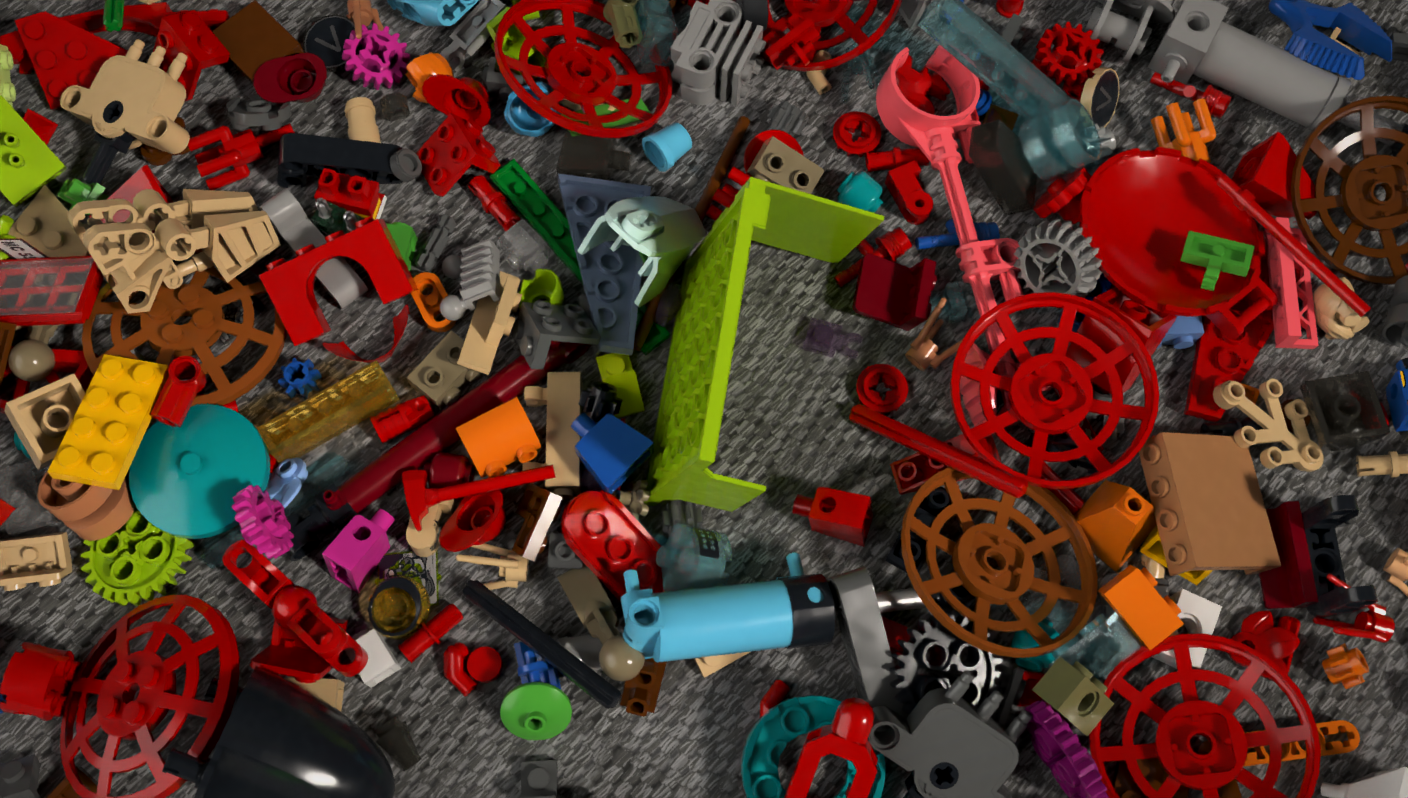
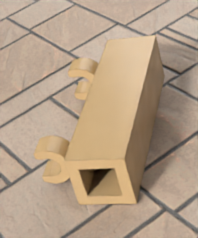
M547 372V388L526 386L524 393L526 406L537 407L547 405L546 463L526 462L523 463L522 471L553 464L556 478L545 480V488L563 497L562 500L573 499L574 494H581L582 461L575 450V445L581 440V436L571 428L574 420L582 414V406L578 405L583 390L581 372Z

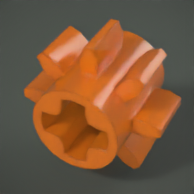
M1344 643L1326 650L1329 658L1322 660V666L1332 684L1336 685L1342 682L1344 688L1348 689L1365 682L1362 675L1369 672V667L1366 659L1357 647L1349 650Z

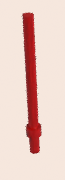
M1226 174L1216 182L1219 187L1234 199L1232 203L1240 211L1243 212L1245 210L1360 317L1364 316L1371 309L1366 302L1255 201L1256 197L1248 189L1243 190Z

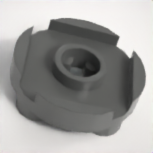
M249 94V101L240 102V97H237L226 104L228 119L231 122V127L234 129L262 126L263 130H277L281 128L280 122L287 120L292 115L290 102L271 103L262 99L258 94Z

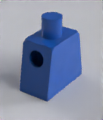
M582 413L571 425V428L582 437L575 445L576 454L604 492L612 494L654 453V442L610 413L606 414L598 423H595L586 413Z

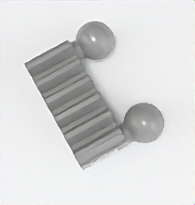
M490 238L461 249L463 257L449 255L444 259L442 263L444 275L451 279L461 277L463 280L460 281L462 287L460 294L462 297L449 295L441 301L440 312L447 320L456 321L461 319L467 309H470V311L476 309V300L490 295L494 302L500 300V251Z

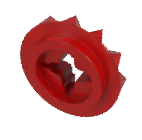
M858 111L849 112L839 117L835 122L832 139L835 140L837 149L844 150L848 156L857 154L861 158L867 152L872 153L877 145H879L881 128L871 115ZM861 126L862 137L853 142L851 133H854Z
M874 364L861 372L857 380L855 392H857L860 404H864L867 408L881 412L884 415L894 410L897 411L905 402L908 395V383L902 372L894 366ZM880 378L884 383V387L892 389L886 392L884 400L880 397L879 392L872 390V388H877Z

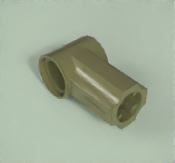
M608 0L603 9L605 19L612 25L615 41L622 48L630 49L632 46L640 44L643 38L635 9L638 0Z

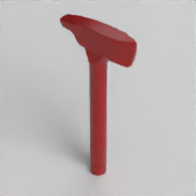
M552 464L437 489L427 488V472L425 470H408L402 473L407 507L418 532L422 530L421 521L428 514L429 508L442 501L556 478Z

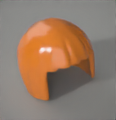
M429 52L428 54L414 58L406 66L408 73L405 75L416 88L412 97L423 103H428L422 92L423 83L428 77L437 74L454 77L449 62L439 53Z

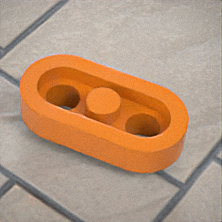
M430 272L416 275L413 280L418 290L412 292L411 295L427 327L438 333L450 330L456 321L447 320L446 318L443 321L435 320V317L441 313V301L448 296L439 277ZM425 288L433 289L429 295H423L422 291Z

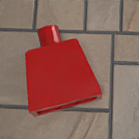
M818 487L814 498L797 494L793 505V514L808 517L812 531L863 547L865 546L873 518L870 496Z

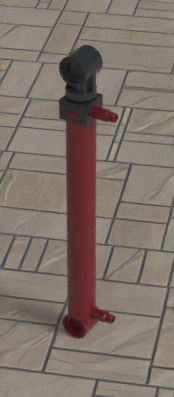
M551 341L543 370L531 369L524 355H520L339 486L333 483L314 497L323 510H320L314 503L307 508L310 515L306 518H303L299 513L286 517L291 524L289 531L294 535V538L291 539L294 546L290 548V551L286 552V555L291 561H297L305 557L318 547L320 543L319 538L316 536L318 533L324 531L328 535L334 531L329 521L339 530L345 528L355 515L402 482V473L404 471L420 469L426 462L431 461L437 453L445 451L461 438L456 427L516 397L518 398L525 393L526 386H534L547 377V372H554L563 364L574 362L588 351L591 344Z

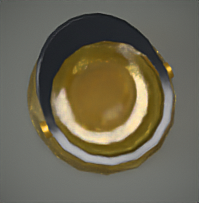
M405 576L386 579L368 599V602H370L368 607L369 620L375 630L384 637L397 640L410 637L422 627L421 623L423 621L426 622L430 611V599L427 590L415 579Z

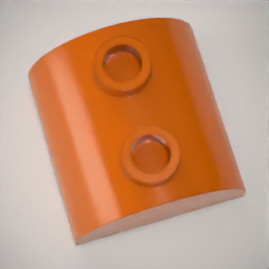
M517 397L456 427L481 479L486 476L490 478L503 475L507 471L506 466L517 460L520 463L531 461L536 457L537 450L542 448L535 430Z

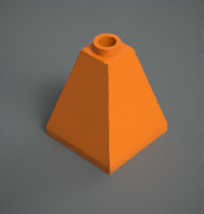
M1105 480L1084 503L1083 507L1074 515L1090 543L1092 552L1115 572L1123 566L1157 524L1152 504L1131 487Z

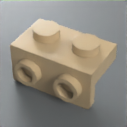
M67 532L0 539V586L4 587V591L22 589L27 586L26 583L38 582L39 587L56 585L61 583V578L72 572Z

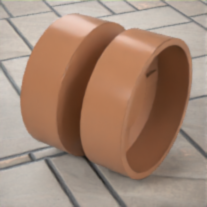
M46 472L38 487L37 497L39 503L56 518L63 521L78 536L88 541L100 540L115 533L130 519L136 508L130 492L129 480L126 477L120 490L53 479Z

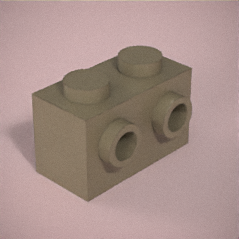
M772 136L765 140L747 173L757 179L811 194L825 170Z
M452 330L406 377L411 387L421 396L425 395L427 400L440 411L446 405L450 406L459 399L461 395L460 390L468 381L472 383L481 375V372L457 364L464 340Z

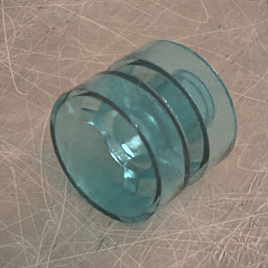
M1069 99L1051 108L1049 115L1041 113L1023 122L1020 126V141L1024 154L1034 172L1045 182H1051L1070 173L1072 167L1079 169L1099 160L1101 157L1102 147L1097 128L1086 108L1076 99Z

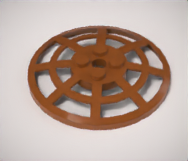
M196 249L193 255L203 252V250ZM256 264L248 268L258 277L265 272ZM213 266L202 272L195 271L189 284H182L176 289L168 288L162 281L151 310L148 312L128 314L120 300L118 302H104L113 292L107 283L98 292L89 320H86L83 324L82 345L84 357L93 376L104 354L140 360L131 353V350L146 341L153 349L159 352L156 363L170 365L173 357L197 354L202 362L200 366L204 374H209L217 390L195 397L191 407L197 404L223 406L246 394L265 378L276 364L283 350L287 330L276 308L273 334L253 328L255 312L250 296L267 293L262 281L243 286L240 281L233 278L227 283ZM209 275L224 281L233 289L214 295L208 289L203 288ZM138 291L133 292L132 294H130V296H129V302H130V300L136 295V293H137ZM241 300L243 306L242 324L225 320L222 306ZM96 314H113L110 331L114 346L96 358L91 339V331ZM123 315L140 316L141 330L123 340L121 332ZM179 317H192L191 320L186 324H175V321ZM222 332L237 336L226 350L214 357L209 347L219 339ZM248 340L267 346L258 362L241 378L230 384L221 367L236 357ZM186 371L182 373L179 380L191 379L196 372Z
M951 467L934 474L918 489L909 502L903 517L901 530L902 556L906 571L916 593L926 608L945 628L958 638L978 649L999 656L1014 658L1037 657L1053 652L1071 641L1085 627L1093 612L1097 598L1098 576L1090 543L1081 525L1070 510L1047 488L1028 485L1025 494L1039 503L1061 527L1044 535L1031 519L1013 508L1016 500L1015 497L1003 492L1000 502L986 498L963 499L957 480L970 479L972 477ZM944 485L951 504L942 510L934 519L931 527H928L914 517L915 512L926 496L936 488ZM981 509L995 512L994 523L975 525L968 510ZM954 515H956L964 532L956 543L939 534L944 523ZM1009 519L1021 526L1032 537L1033 541L1025 544L1015 533L1007 529ZM910 530L926 540V560L932 576L931 580L922 582L916 569L911 551ZM1066 540H1069L1078 561L1081 590L1060 585L1059 564L1052 547ZM936 547L952 556L955 572L941 576L936 561ZM1042 553L1047 566L1048 581L1034 577L1032 556ZM987 557L995 559L1000 570L993 569L988 564ZM963 585L969 593L976 597L975 611L973 612L963 605L949 589ZM1028 589L1046 595L1040 608L1032 615L1029 614L1018 599ZM940 592L957 612L972 621L973 634L951 619L934 601L931 595ZM1057 599L1079 603L1069 626L1056 638L1051 639L1038 625L1051 613ZM990 604H1006L1017 618V621L1004 622L989 619ZM988 629L1003 632L1026 630L1040 646L1027 649L1001 646L987 641Z

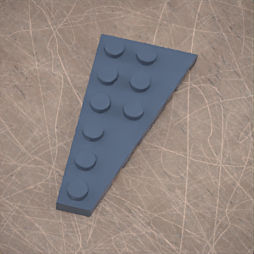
M558 173V184L592 322L601 336L598 344L599 350L602 352L632 355L638 306L634 302L640 292L641 276L638 274V271L643 265L639 251L635 250L632 246L621 244L613 252L610 248L615 241H605L583 255L577 251L597 218L604 216L608 209L618 201L633 197L650 196L651 186Z

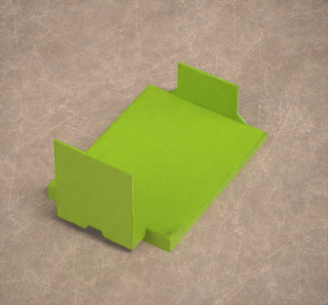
M750 176L736 194L735 201L729 208L726 207L712 225V230L689 257L684 266L653 437L654 453L650 456L646 481L648 482L646 490H649L650 497L644 504L656 506L663 500H683L733 512L766 491V486L714 474L707 468L715 462L751 241L826 262L839 263L884 221L885 216Z

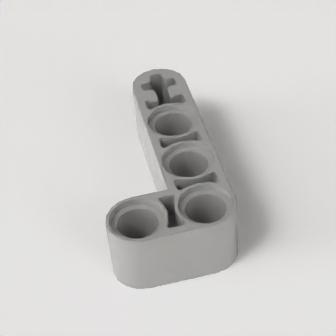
M284 188L259 206L261 211H265L268 214L275 232L281 235L285 244L295 255L297 250L310 244H314L315 248L327 243L325 236L307 217L300 203L287 188ZM342 256L325 262L316 274V277L321 282V286L341 309H344L368 291L362 279Z

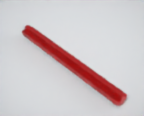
M861 404L853 406L850 410L849 419L851 422L1015 498L1024 496L1027 491L1028 481L1020 476L1014 477L1002 472L978 457Z

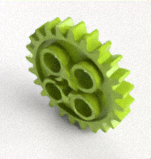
M136 507L130 519L112 535L95 541L84 540L83 543L90 547V551L82 553L80 557L89 562L82 566L81 570L89 574L85 581L94 586L92 591L101 595L102 598L122 606H126L128 602L139 606L142 598L147 601L153 600L155 591L165 596L166 589L164 585L167 583L174 586L178 584L174 575L187 572L181 567V563L192 560V557L187 555L185 550L194 547V543L186 538L176 537L160 530L151 524ZM118 543L117 548L112 552L113 547ZM133 570L131 575L127 578L129 572Z

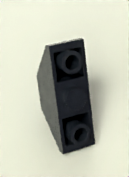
M940 486L926 496L917 508L914 517L928 527H931L937 515L951 504L946 489ZM910 530L911 551L919 573L926 560V540ZM900 531L885 561L907 573L902 556Z

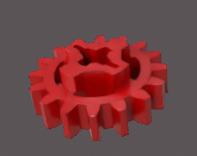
M1066 22L1063 28L1056 23L1052 30H1045L1042 38H1040L1036 45L1038 51L1035 59L1042 60L1038 69H1046L1048 71L1045 76L1046 79L1052 76L1056 77V85H1059L1064 80L1068 87H1072L1075 81L1081 86L1088 78L1094 77L1092 72L1099 68L1103 62L1100 58L1104 50L1097 48L1100 39L1092 40L1090 36L1093 31L1083 32L1082 24L1080 23L1076 29L1072 28L1070 22ZM1054 44L1053 52L1051 53V45Z

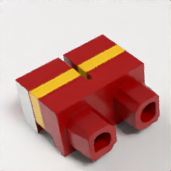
M327 168L322 170L318 180L319 185L314 195L316 202L318 198L325 199L337 217L343 218V214L349 210L354 212L358 221L372 216L374 220L380 219L387 198L385 194L379 193V182L367 180L365 177L357 175L350 176L337 173L335 170Z

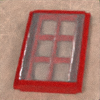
M91 255L0 260V320L17 324V326L84 324L86 320H89L104 276Z

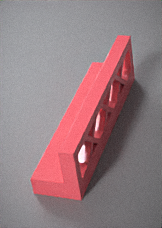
M1275 218L1277 222L1307 248V241L1299 228H1290L1289 218ZM1265 229L1264 238L1269 287L1278 297V304L1272 308L1276 348L1315 349L1319 345L1310 270ZM1295 269L1300 273V280L1297 283ZM1298 297L1303 301V309L1300 312ZM1301 326L1306 330L1307 339H1299L1302 336Z

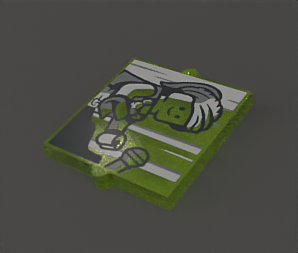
M438 550L428 557H420L413 552L384 554L378 563V578L375 580L377 586L391 577L407 578L419 590L422 607L439 605L438 581L442 577L438 574ZM392 587L378 593V610L415 607V602L411 595L403 589Z

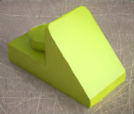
M610 353L596 357L602 382L613 385L617 389L616 397L623 399L619 414L614 416L620 418L645 411L636 372L632 368L629 355Z

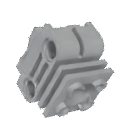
M696 0L690 11V18L686 28L676 37L671 46V58L674 63L671 78L672 81L681 84L676 97L696 105H707L713 101L721 87L720 100L726 102L732 91L731 105L737 107L741 97L746 99L749 95L752 85L748 83L753 74L758 75L764 63L761 52L764 51L766 41L762 40L763 26L757 25L752 37V22L746 20L741 30L742 9L735 1L710 0L707 5Z

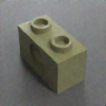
M1061 657L1055 661L1032 689L1086 736L1092 732L1115 704L1104 694L1108 688L1095 678L1087 668L1078 661L1070 665Z

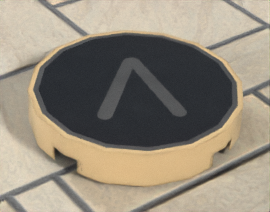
M1106 67L1096 68L1092 72L1094 73L1093 79L1088 78L1084 84L1080 100L1081 115L1085 116V120L1082 122L1086 127L1098 124L1099 129L1106 127L1115 113L1119 97V78L1115 70Z

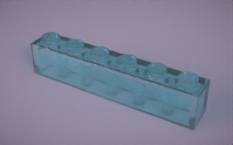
M933 0L924 9L918 26L1054 144L1077 125L1080 105L962 1Z

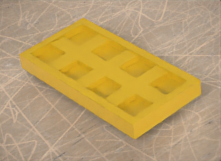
M104 354L47 471L53 479L120 490L152 419L150 414L169 377V365Z

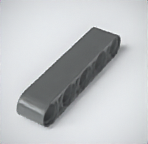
M860 567L830 577L828 583L832 592L834 608L858 698L868 702L872 708L876 706L888 707L906 719L908 715L902 710L905 703H901L894 698L901 689L890 686V683L898 679L897 674L889 671L895 665L874 585L865 567ZM881 725L875 731L885 732L890 726Z

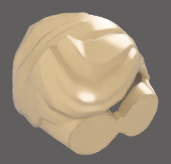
M1345 277L1339 278L1351 290L1354 291V288L1348 279H1346ZM1322 284L1313 292L1316 324L1326 333L1325 337L1329 340H1348L1356 332L1369 324L1370 321L1367 316L1360 317L1327 285Z

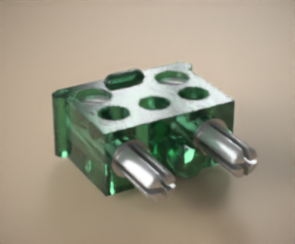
M318 198L317 202L315 201L317 210L311 218L314 225L325 237L340 230H343L344 234L356 229L354 225L356 222L364 219L354 212L341 208L323 198Z

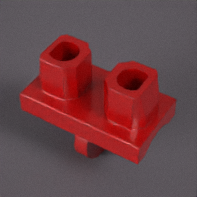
M794 13L785 22L790 30L785 36L780 38L776 31H771L762 38V40L766 41V50L764 52L776 70L786 63L791 67L799 60L804 66H807L810 61L806 54L815 48L813 43L821 38L809 17L805 19L799 13Z

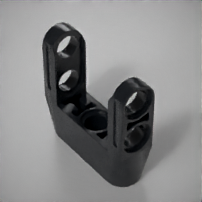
M1339 495L1326 498L1301 513L1319 600L1306 608L1315 617L1326 618L1349 614L1378 602L1376 589L1373 585L1345 589L1343 586L1337 587L1327 579L1328 574H1333L1346 583L1335 528L1358 516L1359 508L1356 496ZM1315 560L1321 563L1323 572L1316 568Z

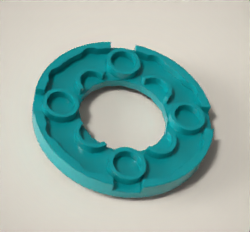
M818 695L794 697L777 704L758 720L746 740L742 755L741 775L747 798L785 797L786 791L780 783L778 773L782 751L788 742L797 736L832 724L841 701ZM873 748L878 758L876 765L877 774L868 798H881L886 775L885 757ZM846 760L848 769L845 783L833 798H846L847 787L849 783L852 784L856 774L852 761Z

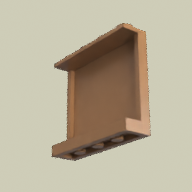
M1161 432L1147 439L1143 448L1139 451L1170 576L1194 570H1244L1245 575H1252L1281 566L1249 447L1241 448L1236 444L1234 436Z

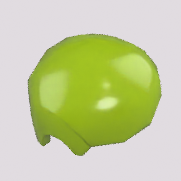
M540 268L536 270L533 279L522 280L520 291L518 292L522 294L518 307L519 310L522 302L534 303L538 299H546L544 301L551 305L562 306L564 301L563 286L559 277L552 270Z

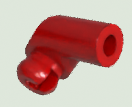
M457 642L453 646H448L443 654L444 676L466 697L477 686V683L463 670L464 660L467 658L469 650L465 644Z
M775 680L760 701V718L768 710L783 701L790 690L786 683L781 680Z

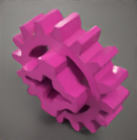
M373 23L371 30H368L364 24L361 25V39H357L355 31L352 30L349 39H346L343 48L345 50L342 53V60L347 61L344 68L345 71H354L352 80L363 79V87L365 88L369 85V82L374 83L375 90H379L381 83H384L388 89L391 88L393 80L400 83L403 77L402 74L407 72L406 63H408L410 54L405 53L407 44L397 42L400 34L395 33L391 36L388 34V26L383 31H380L376 23ZM362 45V50L356 55V49ZM395 59L396 64L390 69V62Z
M251 484L237 492L232 498L235 502L232 505V509L237 513L234 518L240 524V531L244 540L251 546L255 544L258 553H265L268 559L272 557L276 559L290 551V548L294 546L291 541L294 535L289 531L291 524L285 516L283 505L276 499L271 500L268 491L262 492L259 485L253 487Z

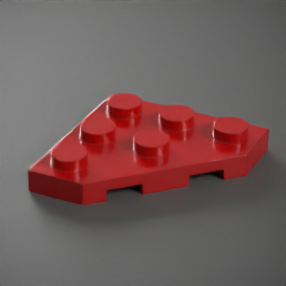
M46 11L14 20L51 110L62 108L60 98L68 87L78 85L89 89L105 61L116 55L126 56L128 52Z

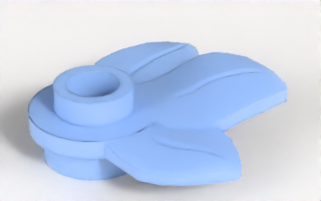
M301 458L286 459L277 468H274L273 473H270L266 490L269 493L270 499L278 500L284 508L295 498L302 484L307 479L308 470L306 469V463Z

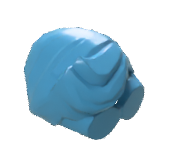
M535 82L546 95L554 91L545 82ZM528 85L523 86L536 100H540ZM514 91L509 94L504 116L508 125L516 133L524 136L538 137L544 135L553 127L555 123L550 122L532 110ZM550 108L552 111H554V112H556V113H558V114H561V113L557 112L556 110H554L553 108Z

